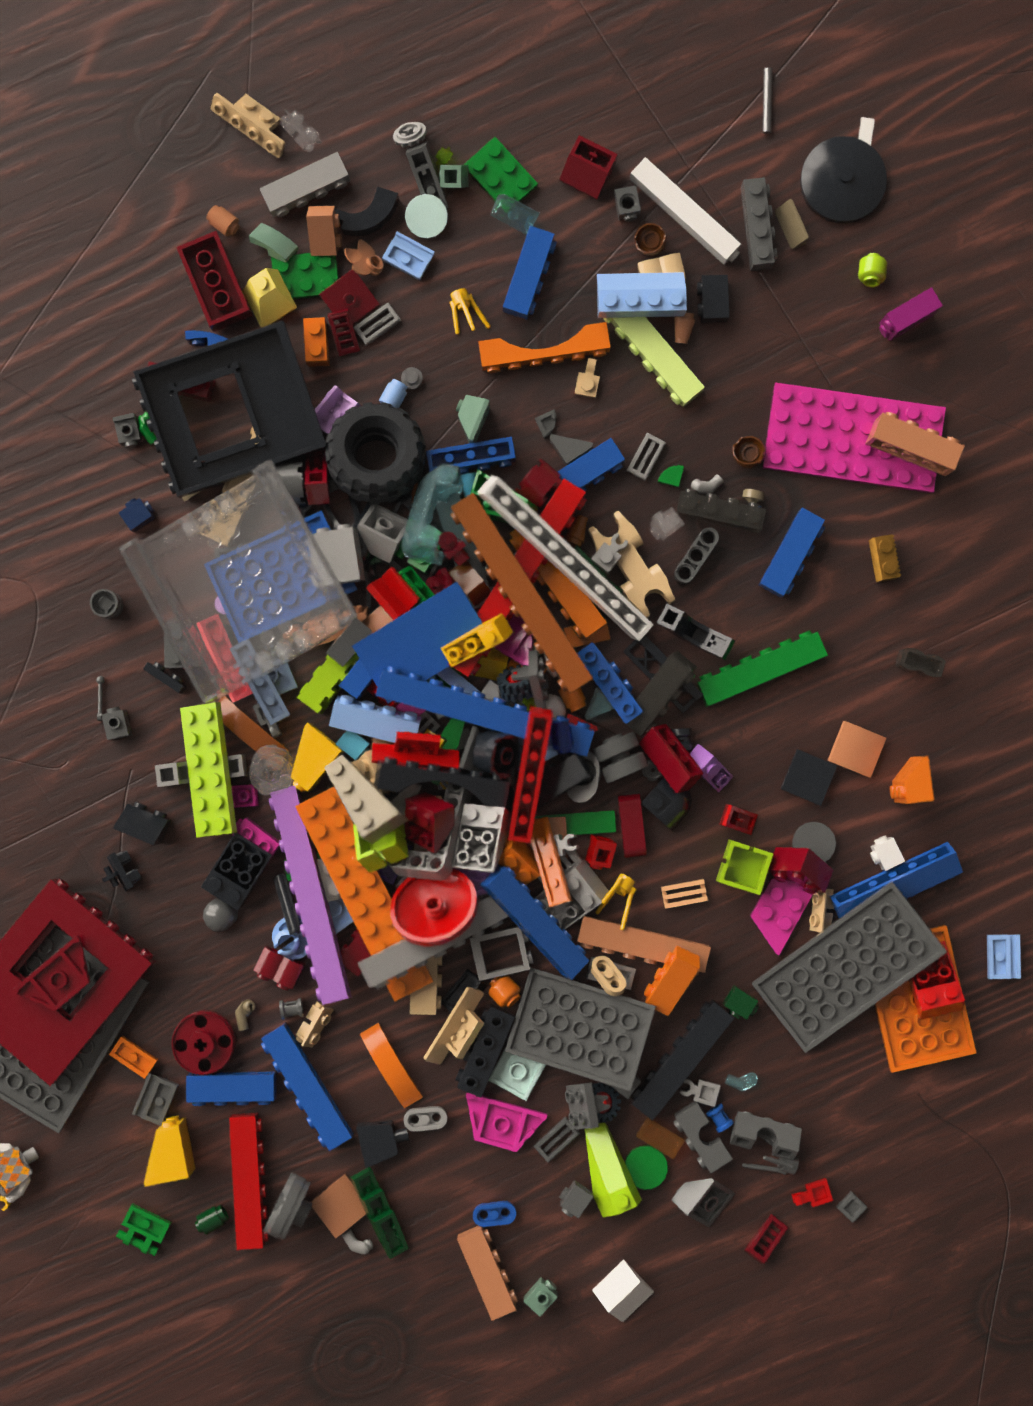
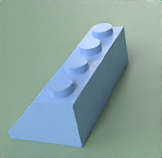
M684 272L597 274L598 318L685 316L687 303Z

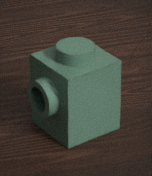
M440 165V187H468V165Z
M540 1277L524 1295V1303L537 1315L541 1316L558 1297L556 1285L551 1280L547 1279L545 1281Z

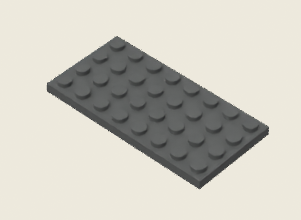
M890 881L754 980L752 985L806 1053L947 953V950L895 883Z

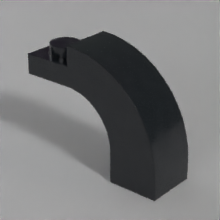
M377 186L372 203L364 211L347 213L335 209V214H339L343 235L365 236L385 226L397 208L399 202L398 193Z
M666 604L657 621L661 627L680 639L723 660H726L735 643L732 638L701 624L684 611L669 604Z

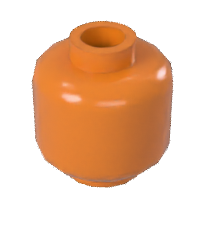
M509 975L495 977L489 983L491 986L489 996L499 1007L507 1006L510 1008L521 997L519 995L520 987Z

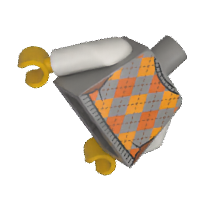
M0 1143V1201H4L6 1204L1 1209L2 1211L6 1210L11 1203L25 1193L31 1181L30 1175L32 1171L29 1164L39 1159L33 1147L21 1153L17 1146L13 1147L9 1143Z

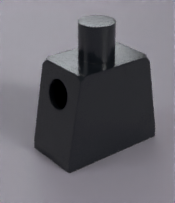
M391 1120L360 1122L356 1126L366 1168L396 1156L400 1151L398 1143L410 1141L408 1129L395 1130L394 1123Z

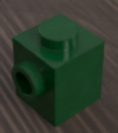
M733 985L723 1001L724 1006L731 1009L729 1013L739 1020L741 1017L748 1019L749 1016L753 1017L759 1007L756 1005L758 1003L756 998Z

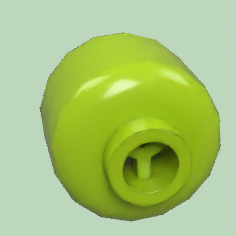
M870 253L860 260L858 278L865 286L877 287L885 281L887 273V261L885 258L877 253Z

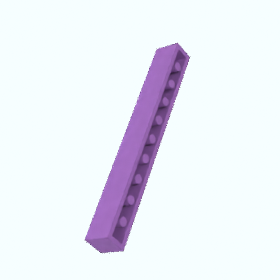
M295 786L270 792L269 804L271 810H275L277 819H274V824L277 832L280 831L282 840H279V845L282 853L285 852L287 861H284L286 872L291 875L290 889L292 894L296 895L297 903H295V910L298 916L301 915L303 924L300 925L302 936L307 939L308 945L305 946L307 957L312 960L311 974L313 980H317L318 988L316 989L318 1001H322V1004L326 1005L352 998L329 904L317 864L314 844L295 808L296 805L303 802L301 791Z

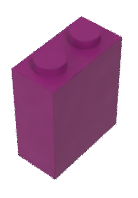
M931 287L887 313L879 322V330L883 337H887L889 341H892L934 316L943 305Z

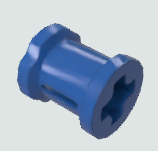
M722 1103L711 1108L706 1113L716 1125L718 1133L726 1130L734 1123L725 1113Z

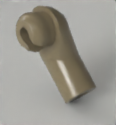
M250 999L244 1000L235 1011L238 1031L249 1029L247 1017L256 1008L255 1003Z

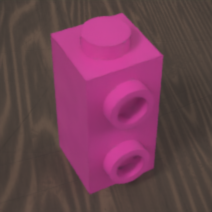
M248 817L244 820L240 818L237 821L236 828L238 834L269 852L272 856L280 847L279 841Z

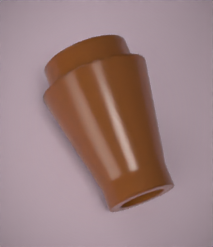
M582 515L575 516L573 524L564 535L565 541L573 548L576 546L580 548L584 544L588 519Z

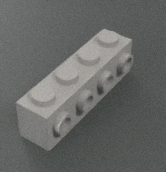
M338 152L259 189L274 218L276 216H285L289 213L290 209L295 207H304L309 203V200L323 198L328 194V191L344 188L347 182H350V178Z

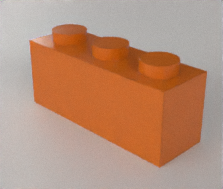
M676 946L673 952L667 954L664 961L665 965L663 968H658L654 976V982L652 984L649 983L644 991L646 996L645 1003L656 1006V1011L669 1016L700 969V956L679 946Z

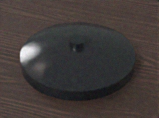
M848 136L830 138L817 145L807 156L800 175L801 192L809 208L819 217L841 224L859 221L872 213L883 198L887 185L886 168L878 152L863 140Z

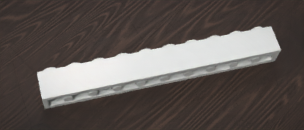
M491 476L477 493L627 635L638 641L643 638L653 624L498 477Z

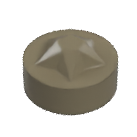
M745 489L743 490L742 498L746 499L749 504H756L757 502L764 501L765 494L759 490Z

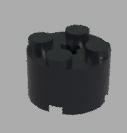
M493 729L487 730L484 733H479L476 737L472 763L483 772L507 778L513 774L511 772L515 768L518 769L520 767L523 746L519 744V738L515 735Z

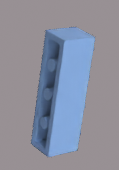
M337 695L329 726L395 743L397 732L418 733L422 717L417 716L416 713L411 711H397L392 706L381 707L369 700L358 701L349 695Z

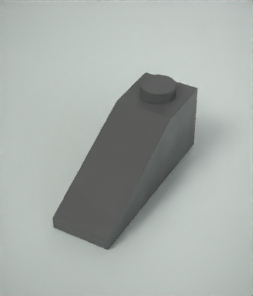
M428 141L407 148L406 156L421 195H434L443 201L446 208H449L444 190L440 187L439 173Z

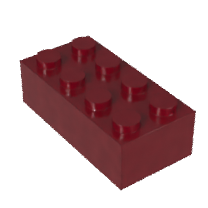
M217 231L176 247L208 325L213 332L253 316Z

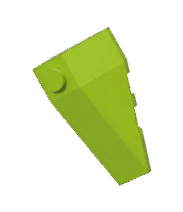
M598 1123L599 1127L585 1129L593 1198L602 1217H608L637 1207L642 1199L607 1124Z

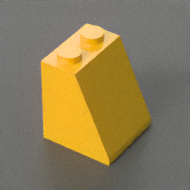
M307 723L304 726L291 778L294 780L292 784L302 792L312 791L326 775L327 772L324 767L344 753L334 741L311 723Z
M179 1116L168 1117L156 1130L144 1180L145 1186L189 1178L196 1169L186 1118L179 1119Z

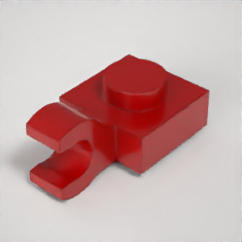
M826 1178L805 1184L806 1191L791 1194L796 1206L810 1201L811 1206L815 1207L833 1201Z

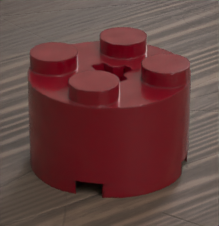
M542 458L537 461L540 465L533 466L518 484L521 487L520 490L518 488L514 489L516 493L528 499L537 507H541L548 499L547 492L550 489L552 491L555 490L562 482L559 478L561 474Z

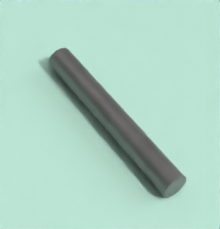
M764 68L763 133L770 134L772 120V68Z

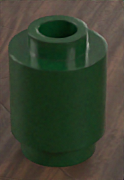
M222 1204L219 1206L214 1205L196 1216L197 1221H195V1225L200 1233L204 1232V1234L208 1235L224 1226L225 1222L229 1220V1216Z

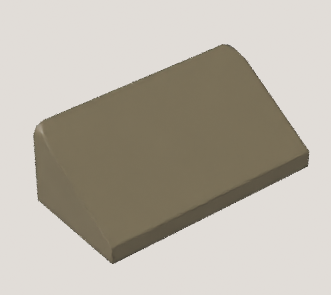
M789 199L775 210V214L790 248L794 249L806 244L809 235L793 200Z

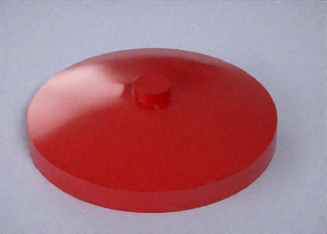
M452 869L451 875L445 880L408 877L393 895L390 915L397 932L408 942L419 946H438L458 938L470 927L478 910V896L471 880L464 873L456 869Z

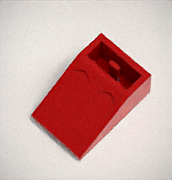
M942 941L941 944L945 947L947 953L909 979L920 1020L961 1011L965 1004V999L945 941Z

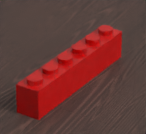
M530 706L508 839L512 841L531 843L553 716L550 709Z
M258 1113L232 1114L229 1118L237 1250L264 1248L266 1241H269V1234L263 1232L265 1228L264 1219L268 1218V1209L263 1203V1198L266 1197L267 1193L266 1184H262V1176L265 1175V1163L261 1162V1154L264 1153V1142L260 1140L259 1132L263 1130L262 1118L259 1119Z

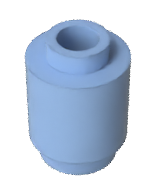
M392 379L391 383H388L383 391L379 402L389 403L392 407L399 408L407 394L406 390L408 387L402 382Z

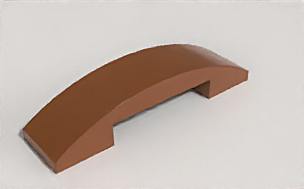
M223 695L218 701L221 702L223 724L260 756L276 767L289 750L246 715L228 697Z

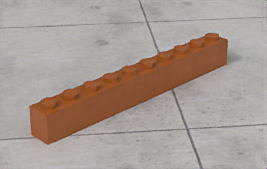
M474 493L451 506L453 513L450 515L456 525L461 523L465 529L462 532L463 536L469 544L473 542L477 549L474 553L480 562L485 560L489 567L486 569L492 581L497 579L501 585L498 590L504 599L509 598L513 605L510 606V609L516 618L521 616L524 624L521 626L528 636L532 634L537 641L534 643V646L539 654L544 653L548 658V661L545 663L552 673L556 671L560 679L557 682L564 692L568 690L571 694L593 680Z

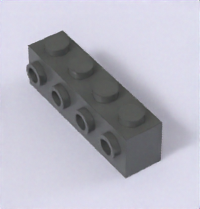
M765 177L744 179L741 185L750 271L772 269L775 261H777V249L773 248L772 240H775L774 226H770V219L773 217L772 206L768 205L767 197H770V186L766 184Z

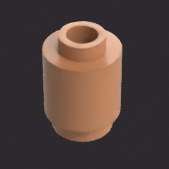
M214 205L208 212L206 219L209 221V224L225 236L234 235L239 229V219L222 206Z

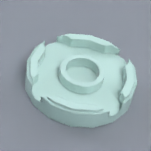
M422 194L409 202L405 212V220L412 233L419 237L431 238L444 230L448 220L446 205L440 198L431 194Z

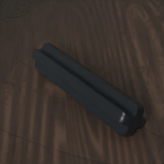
M278 874L273 878L288 932L290 935H298L301 933L300 922L286 876Z

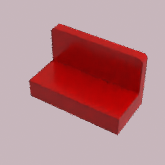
M393 567L389 568L381 578L373 581L366 588L393 620L410 611L420 601V598Z

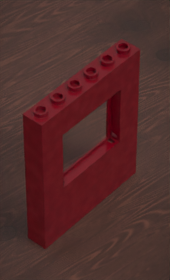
M57 878L51 879L0 940V1045L49 1086H52L59 1080L156 962L152 959L153 954L145 948L140 949L133 937L128 934H122L119 931L120 927L115 922L104 919L102 917L103 913L95 906L91 908L86 904V898L78 892L73 893L69 889L70 885L61 878L59 880ZM56 925L72 939L79 935L83 948L108 968L71 1014L62 1007L57 1011L50 1010L40 1003H34L30 999L19 994L16 995L11 991L26 979L19 970Z

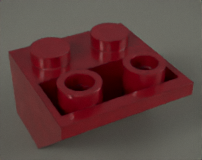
M579 135L567 158L559 181L597 200L617 162L618 154Z
M426 791L406 798L405 817L408 819L405 822L406 839L432 853L438 852L454 827V805Z

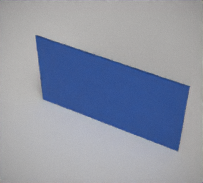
M455 582L357 642L352 647L377 687L382 670L388 669V666L401 669L400 674L409 676L410 672L422 675L421 680L426 681L450 666L441 648L481 625L482 621L458 582ZM385 699L387 703H390L392 701L389 699Z

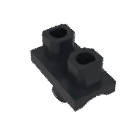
M128 851L117 854L114 852L107 857L114 872H112L110 866L103 868L107 875L102 879L104 883L110 880L114 888L119 885L117 877L126 892L141 879V875L136 868L128 873L123 868V865L132 861Z

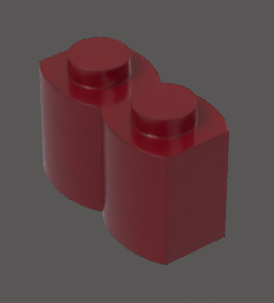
M265 946L253 970L258 973L257 977L265 981H269V979L277 982V987L286 991L289 988L294 989L306 964L297 959H289L277 953L279 950Z

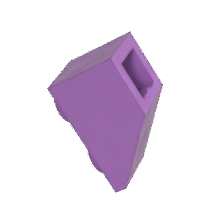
M698 744L689 753L704 772L701 777L716 791L720 792L733 778L730 772L701 745Z

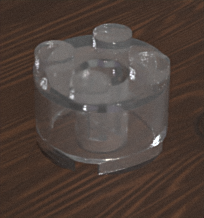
M266 745L255 752L250 764L249 777L252 785L262 795L279 794L291 785L293 780L291 774L294 767L291 754L286 749L279 748L276 745Z

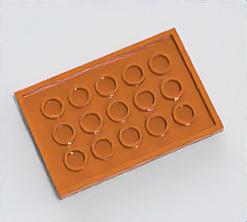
M947 926L930 928L940 942L945 941L960 984ZM909 980L875 1003L891 1073L976 1054L965 1004L961 1011L920 1020Z

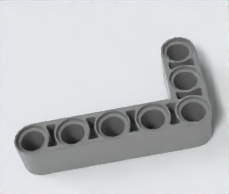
M448 782L443 800L457 807L454 808V827L438 852L408 850L409 857L392 864L388 861V866L398 876L432 880L447 879L453 869L452 863L464 803H471L473 793L463 787L460 788L461 786Z

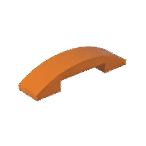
M379 1022L360 1033L375 1064L404 1109L423 1098L414 1080L409 1076L391 1046L390 1040Z

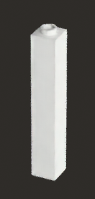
M646 157L631 172L630 180L722 264L725 265L728 260L730 262L734 261L739 255L738 249L741 243Z

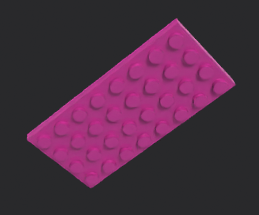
M775 382L765 446L766 455L762 468L933 493L936 480L935 472L865 443L874 421L882 413L886 414V412L898 415V419L905 422L907 420L914 421L924 430H927V428L939 432V436H942L946 407Z

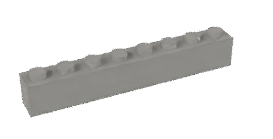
M488 895L478 900V910L472 924L458 938L438 946H419L403 939L360 961L358 965L368 986H376L379 989L389 983L388 979L393 976L400 978L409 973L407 969L413 966L419 968L427 964L426 959L432 956L438 958L446 954L447 948L451 946L457 948L465 944L464 939L470 936L473 939L485 933L483 929L489 926L492 929L503 924L502 920L508 917V915Z

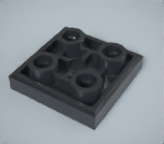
M796 749L780 789L821 806L837 765Z

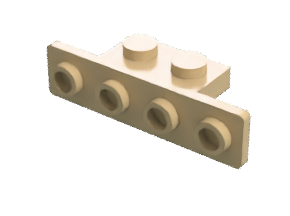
M218 93L213 96L211 104L213 112L275 157L280 158L282 156L285 142L271 132L279 125L281 118L247 94L234 105Z
M466 987L425 1054L424 1059L427 1062L440 1065L449 1050L456 1058L463 1059L484 1025V1022L474 1012L484 995L481 990Z

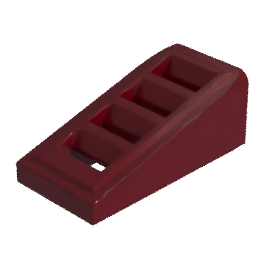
M349 309L328 313L329 323L339 356L360 351ZM342 318H346V319H347L346 322H342V323H338V324H335V323H334V320H338V319H342ZM349 326V329L337 332L336 330L337 328ZM351 334V338L339 341L340 336ZM353 342L354 346L343 349L341 348L342 344Z
M770 1214L744 1251L759 1263L765 1264L789 1227ZM772 1223L780 1230L779 1233L771 1229L769 1225ZM765 1231L770 1233L775 1238L771 1240L764 1234ZM763 1239L769 1246H764L759 1240ZM755 1246L764 1251L762 1255L754 1249Z

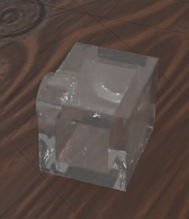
M671 507L664 513L660 510L651 517L653 521L650 524L652 527L650 532L656 540L661 539L664 542L682 528L685 523Z

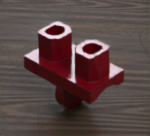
M449 531L440 534L438 544L443 549L442 553L446 558L450 559L452 557L459 566L470 558L463 550L466 546L461 539H457L455 534Z
M446 567L440 569L425 581V584L435 595L455 583L448 573L450 571H447Z

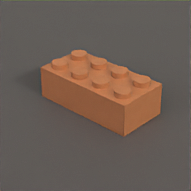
M891 412L882 413L874 421L865 443L866 445L943 476H947L955 470L964 445L959 444L960 441L953 437L944 438L939 436V432L927 428V430L919 427L918 423L910 420L902 421L898 419V415Z

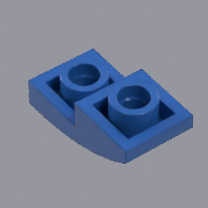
M185 331L186 340L192 346H204L205 342H208L209 346L227 340L223 336L210 332Z

